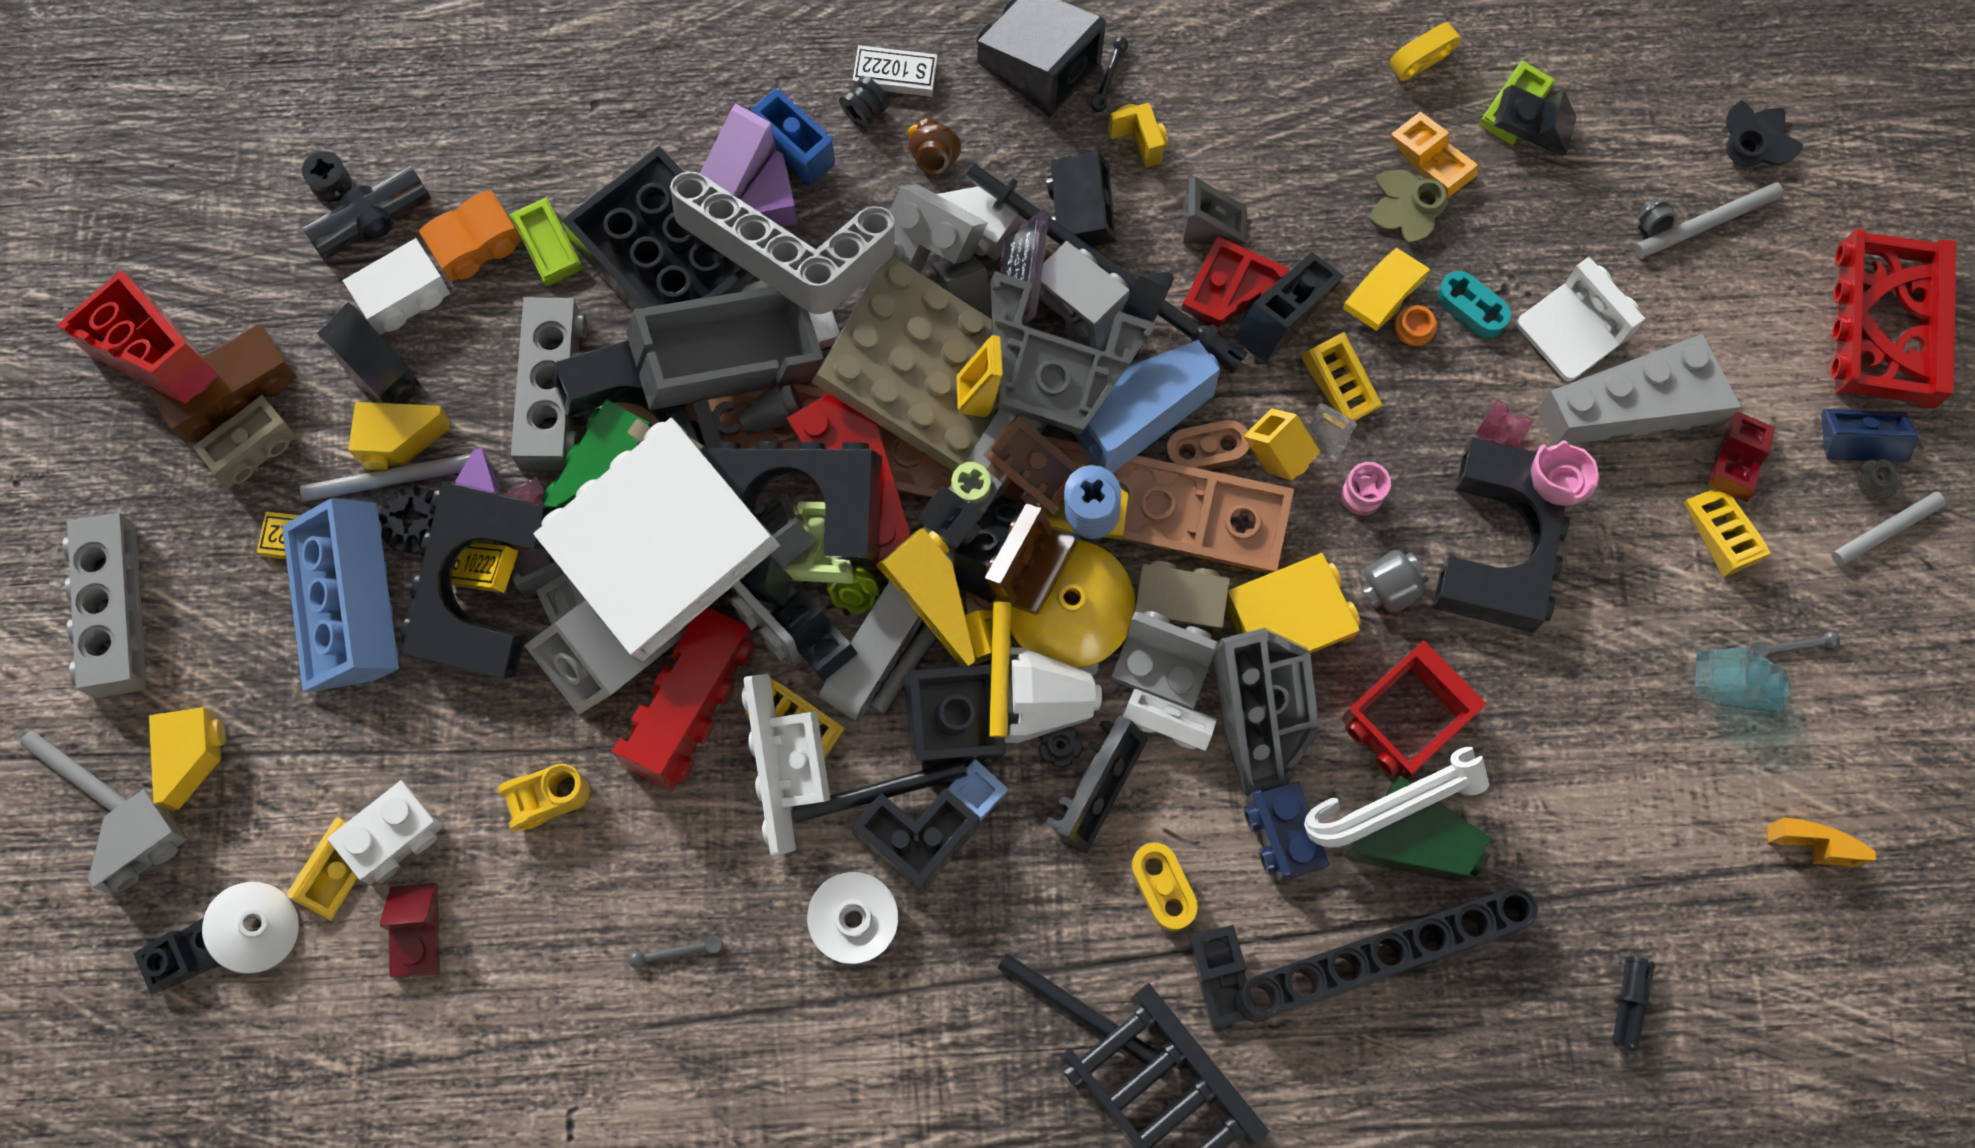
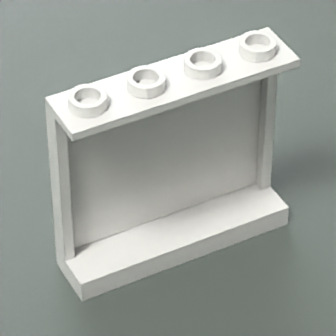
M672 417L666 422H659L652 426L646 432L644 441L632 451H625L619 454L611 462L610 469L597 480L593 479L582 485L576 492L574 500L563 509L558 508L550 512L543 519L542 526L533 533L628 653L641 661L646 660L780 546L777 540L758 521L686 435L687 433Z

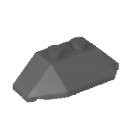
M1267 628L1223 638L1214 655V665L1224 733L1245 795H1248L1257 790L1263 791L1288 784L1294 773L1292 769L1303 757L1319 728L1310 651L1306 646Z

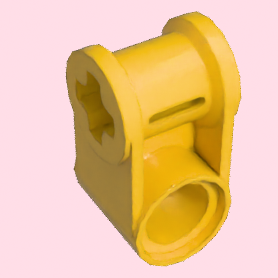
M563 763L553 765L530 775L511 779L497 788L499 795L505 797L512 818L508 823L511 832L532 829L552 818L577 810L585 805L591 792L587 778L572 766ZM566 778H574L575 787L571 794L562 798L558 797L557 788L560 782Z

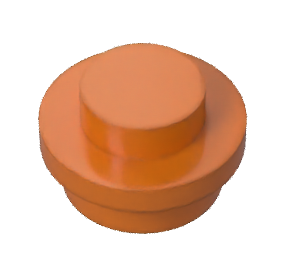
M1415 305L1407 307L1398 314L1395 320V332L1398 338L1410 346H1423L1429 343L1437 331V321L1433 313L1424 306Z

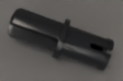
M1628 956L1625 959L1620 994L1615 995L1614 1002L1619 1004L1612 1038L1614 1046L1622 1050L1637 1051L1645 1011L1652 1009L1649 996L1656 964L1648 959Z

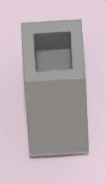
M143 789L104 816L88 881L93 888L109 894L122 892L134 885L139 879L138 875L151 865H159L171 859L178 852L177 847L187 841L188 838L169 810L154 804L153 794Z

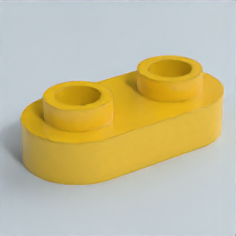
M1161 843L1145 844L1135 853L1131 863V872L1154 921L1161 928L1168 931L1183 930L1191 924L1197 914L1198 905L1196 897L1173 851ZM1151 860L1157 861L1161 865L1162 871L1158 875H1151L1146 871L1145 864ZM1169 901L1177 902L1181 907V914L1175 917L1170 916L1165 910V904Z

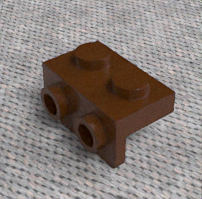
M1019 415L1014 417L983 454L991 462L986 469L1005 486L1013 480L1025 490L1020 496L1024 502L1039 507L1042 510L1046 508L1054 515L1060 509L1057 505L1064 498L1065 484L1068 478L1080 468Z
M1026 503L1019 517L1015 518L1010 524L1008 537L1000 552L991 559L985 579L1000 602H1009L1012 607L1038 615L1074 551L1077 542L1073 536L1053 530L1041 508Z

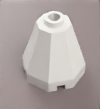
M1010 647L1008 736L1005 738V743H1020L1089 721L1093 717L1094 711H1099L1102 702L1101 687L1099 684H1095L1090 673L1026 648Z

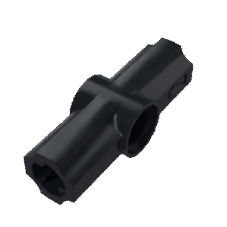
M409 166L373 188L363 185L351 189L341 199L340 207L302 229L323 261L361 239L373 241L383 237L392 229L395 219L428 201L431 197L414 169Z

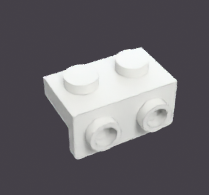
M400 780L327 839L360 881L367 884H372L376 881L378 884H381L399 871L401 866L398 863L412 852L415 855L429 848L437 840L435 833L442 828V825L431 816L407 784Z

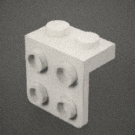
M1587 257L1575 267L1565 284L1523 313L1517 320V327L1565 381H1573L1629 340L1645 320V317L1640 313L1636 302L1630 297L1625 296L1616 287L1607 270L1597 266L1590 257Z

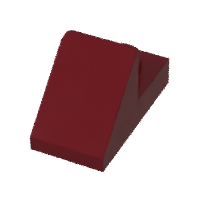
M435 882L390 887L380 919V927L389 931V977L397 979L440 974L438 884Z

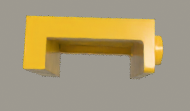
M1323 553L1230 589L1227 593L1225 610L1237 635L1267 628L1306 646L1310 654L1340 641H1343L1344 644L1353 641L1360 631L1358 626L1361 624L1356 607L1351 601L1346 602L1339 588L1342 586V581L1337 568L1333 563H1327Z

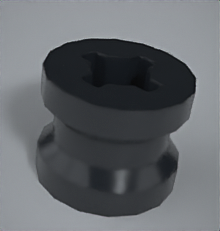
M867 76L860 77L855 82V89L852 92H845L839 98L840 106L845 114L862 128H867L873 123V116L877 112L882 113L890 106V101L884 90Z
M318 151L311 154L304 161L302 176L308 186H310L315 197L328 203L338 202L350 191L352 179L339 156L333 152Z

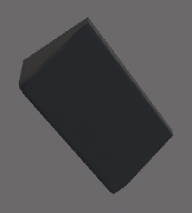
M1160 272L1140 275L1122 313L1154 323L1172 285L1174 274ZM1141 348L1139 349V351L1137 352V354L1134 356V358H1137V356H1138V354H1139Z

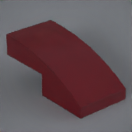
M1737 411L1731 417L1707 485L1748 502L1756 490L1761 465L1770 453L1775 427Z

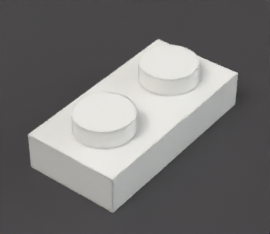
M1134 688L1123 717L1132 720L1141 731L1149 733L1156 731L1171 737L1175 743L1189 749L1199 748L1204 751L1208 747L1217 721L1214 717L1138 688Z

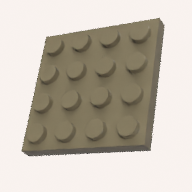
M892 256L889 261L875 272L812 383L954 472L958 466L968 462V457L984 434L997 408V395L988 417L959 414L956 376L993 335V321Z

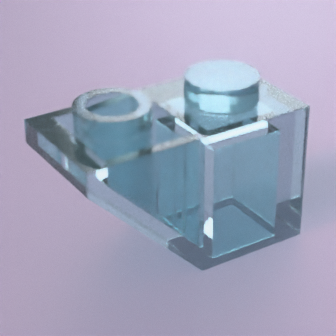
M1748 647L1697 651L1695 694L1715 705L1771 713H1785L1786 698L1790 695L1791 685L1786 670Z

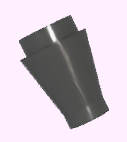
M779 384L748 408L738 412V416L745 432L751 435L759 431L790 425L787 417L803 409L804 406L792 384L785 387Z

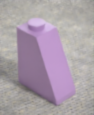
M735 104L700 174L741 199L776 151L771 122Z

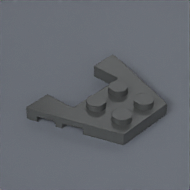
M995 271L990 283L993 335L1000 336L1003 375L997 392V408L1081 434L1149 337L1155 323L1118 311L1114 317L1105 352L1032 329L1022 324L1032 283Z

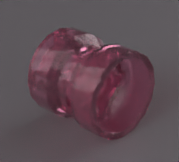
M1497 399L1475 435L1486 441L1493 440L1498 444L1518 448L1534 420L1524 414H1514L1510 411L1508 404Z

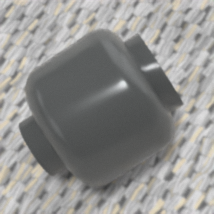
M1392 550L1365 568L1364 576L1368 583L1361 587L1374 609L1382 605L1388 612L1396 614L1425 595L1426 587L1424 583L1428 582L1429 578L1412 552L1405 555L1400 550Z

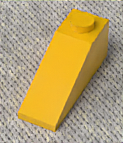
M924 528L920 529L896 547L876 566L959 666H970L975 661L953 564L945 555L949 552V548L934 531L928 534Z

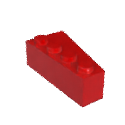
M123 270L119 271L56 325L90 357L184 404L189 402L195 395L204 392L210 382L219 375L158 304Z
M828 393L787 417V420L799 442L825 443L826 449H842V443L863 442L868 443L869 449L882 456L878 561H872L878 572L881 573L876 564L910 537L911 532L877 423Z
M709 607L691 621L674 649L673 659L677 660L674 667L666 666L660 671L654 681L652 698L654 699L650 706L645 705L644 707L639 705L631 718L633 727L628 742L619 738L611 751L625 770L673 792L677 782L683 784L686 781L694 764V760L690 758L698 743L704 744L707 741L714 727L715 721L711 719L718 704L725 705L732 694L735 686V681L731 680L738 666L744 667L752 656L755 643L751 642L753 636L749 626Z

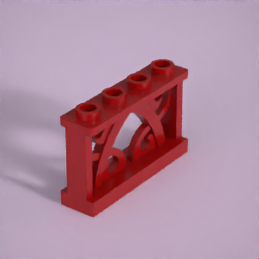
M1855 229L1845 241L1839 243L1835 253V265L1840 266L1839 280L1835 285L1833 300L1835 303H1838V317L1835 319L1832 328V339L1837 341L1836 355L1833 358L1830 369L1831 378L1835 379V393H1852L1918 403V407L1930 409L1937 408L1953 394L1957 241L1939 239L1937 242L1866 233L1863 229ZM1864 255L1881 256L1888 263L1891 274L1887 276L1886 269L1877 261L1871 263L1875 273H1866L1864 271ZM1899 259L1922 262V264L1902 269ZM1863 287L1868 288V290L1863 294ZM1895 290L1900 304L1909 313L1920 318V326L1907 330L1898 338L1895 344L1879 329L1869 313L1870 308L1876 301ZM1915 290L1921 292V302H1916L1910 297ZM1914 339L1920 342L1919 352L1915 351L1913 346L1908 349L1907 353L1904 351L1908 340ZM1861 354H1866L1871 358L1872 363L1869 368L1876 367L1882 360L1889 363L1885 374L1879 377L1864 374L1860 369ZM1900 370L1901 372L1918 379L1919 382L1904 381L1893 378L1896 375L1897 371Z

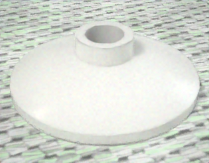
M860 872L842 873L828 879L814 893L807 913L808 930L817 948L832 960L845 964L864 963L879 956L892 942L898 926L897 905L890 890L877 878ZM851 912H857L862 916V923L856 928H850L845 924V918Z
M260 882L241 883L224 890L209 905L202 925L203 941L210 956L224 968L245 974L263 972L278 965L291 952L299 931L297 911L291 900L279 889ZM248 917H256L260 920L261 927L257 931L250 932L244 928L243 921Z

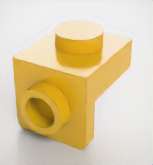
M1150 103L1141 105L1128 104L1112 112L1108 128L1110 138L1115 139L1134 134L1145 167L1148 168L1161 164L1164 147L1168 146V137L1163 123L1157 124Z

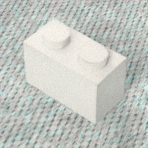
M416 238L342 280L371 326L380 335L386 331L390 332L400 328L408 318L422 310H430L436 307L444 297L451 294Z

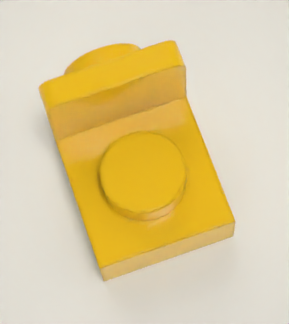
M977 610L965 615L975 657L973 664H982L992 660L993 610Z

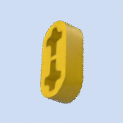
M1445 22L1399 49L1390 59L1389 67L1401 81H1406L1450 55L1459 46L1462 38L1449 22Z

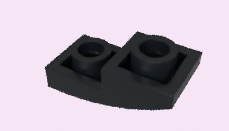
M204 918L182 931H169L133 953L150 994H157L218 965L208 953L203 941L202 925Z

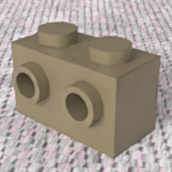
M1155 561L1151 565L1143 564L1139 577L1135 612L1142 614L1145 611L1160 613L1170 620L1169 624L1185 630L1189 626L1200 628L1211 634V639L1218 640L1223 628L1230 578L1220 577L1217 571L1205 568L1195 569L1194 572L1178 570L1174 564L1163 561Z

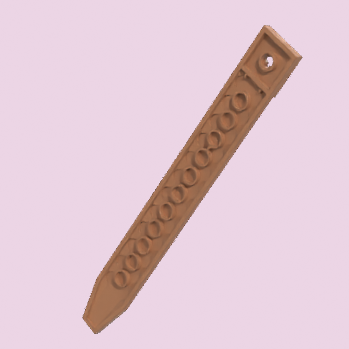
M774 380L769 389L708 400L711 412L721 402L731 401L734 404L735 410L722 414L720 421L727 426L739 423L741 431L733 436H724L720 433L722 441L741 443V449H757V442L762 441L783 443V449H799L800 442L790 425L748 435L739 420L738 412L748 408L776 387ZM797 383L792 384L798 392L804 407L828 394V392L821 388ZM618 402V406L646 420L652 426L659 423V420L647 409L632 403ZM688 403L684 407L690 421L695 420L698 423L693 403ZM877 424L898 492L931 499L940 487H950L954 473L952 470ZM1043 436L1079 465L1095 466L1080 443ZM1137 455L1113 473L1119 482L1120 488L1128 493L1123 541L1188 554L1195 558L1265 573H1273L1278 570L1294 493L1293 488ZM1012 480L1002 496L1022 506L1026 505V502L1020 498L1025 490ZM1240 512H1245L1248 514V521L1255 523L1254 529H1246L1245 533L1236 532V526L1231 525L1230 519H1237Z

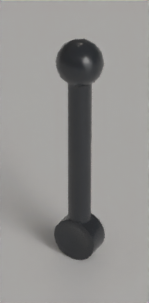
M1118 37L1114 40L1113 48L1115 50L1099 93L1095 94L1091 99V107L1096 112L1105 110L1107 106V91L1122 52L1127 50L1129 45L1124 37Z

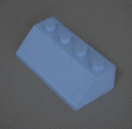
M330 498L283 525L303 692H314L372 682L398 670L399 650L395 642L392 620L393 607L389 598L387 565L384 561L381 539L382 526L378 517L377 503Z

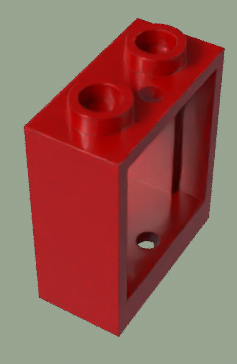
M1423 640L1352 705L1341 719L1347 724L1345 725V730L1349 736L1361 746L1366 744L1378 756L1376 762L1388 776L1392 778H1399L1401 776L1407 780L1483 709L1487 703ZM1411 670L1456 718L1414 758L1408 761L1363 713Z

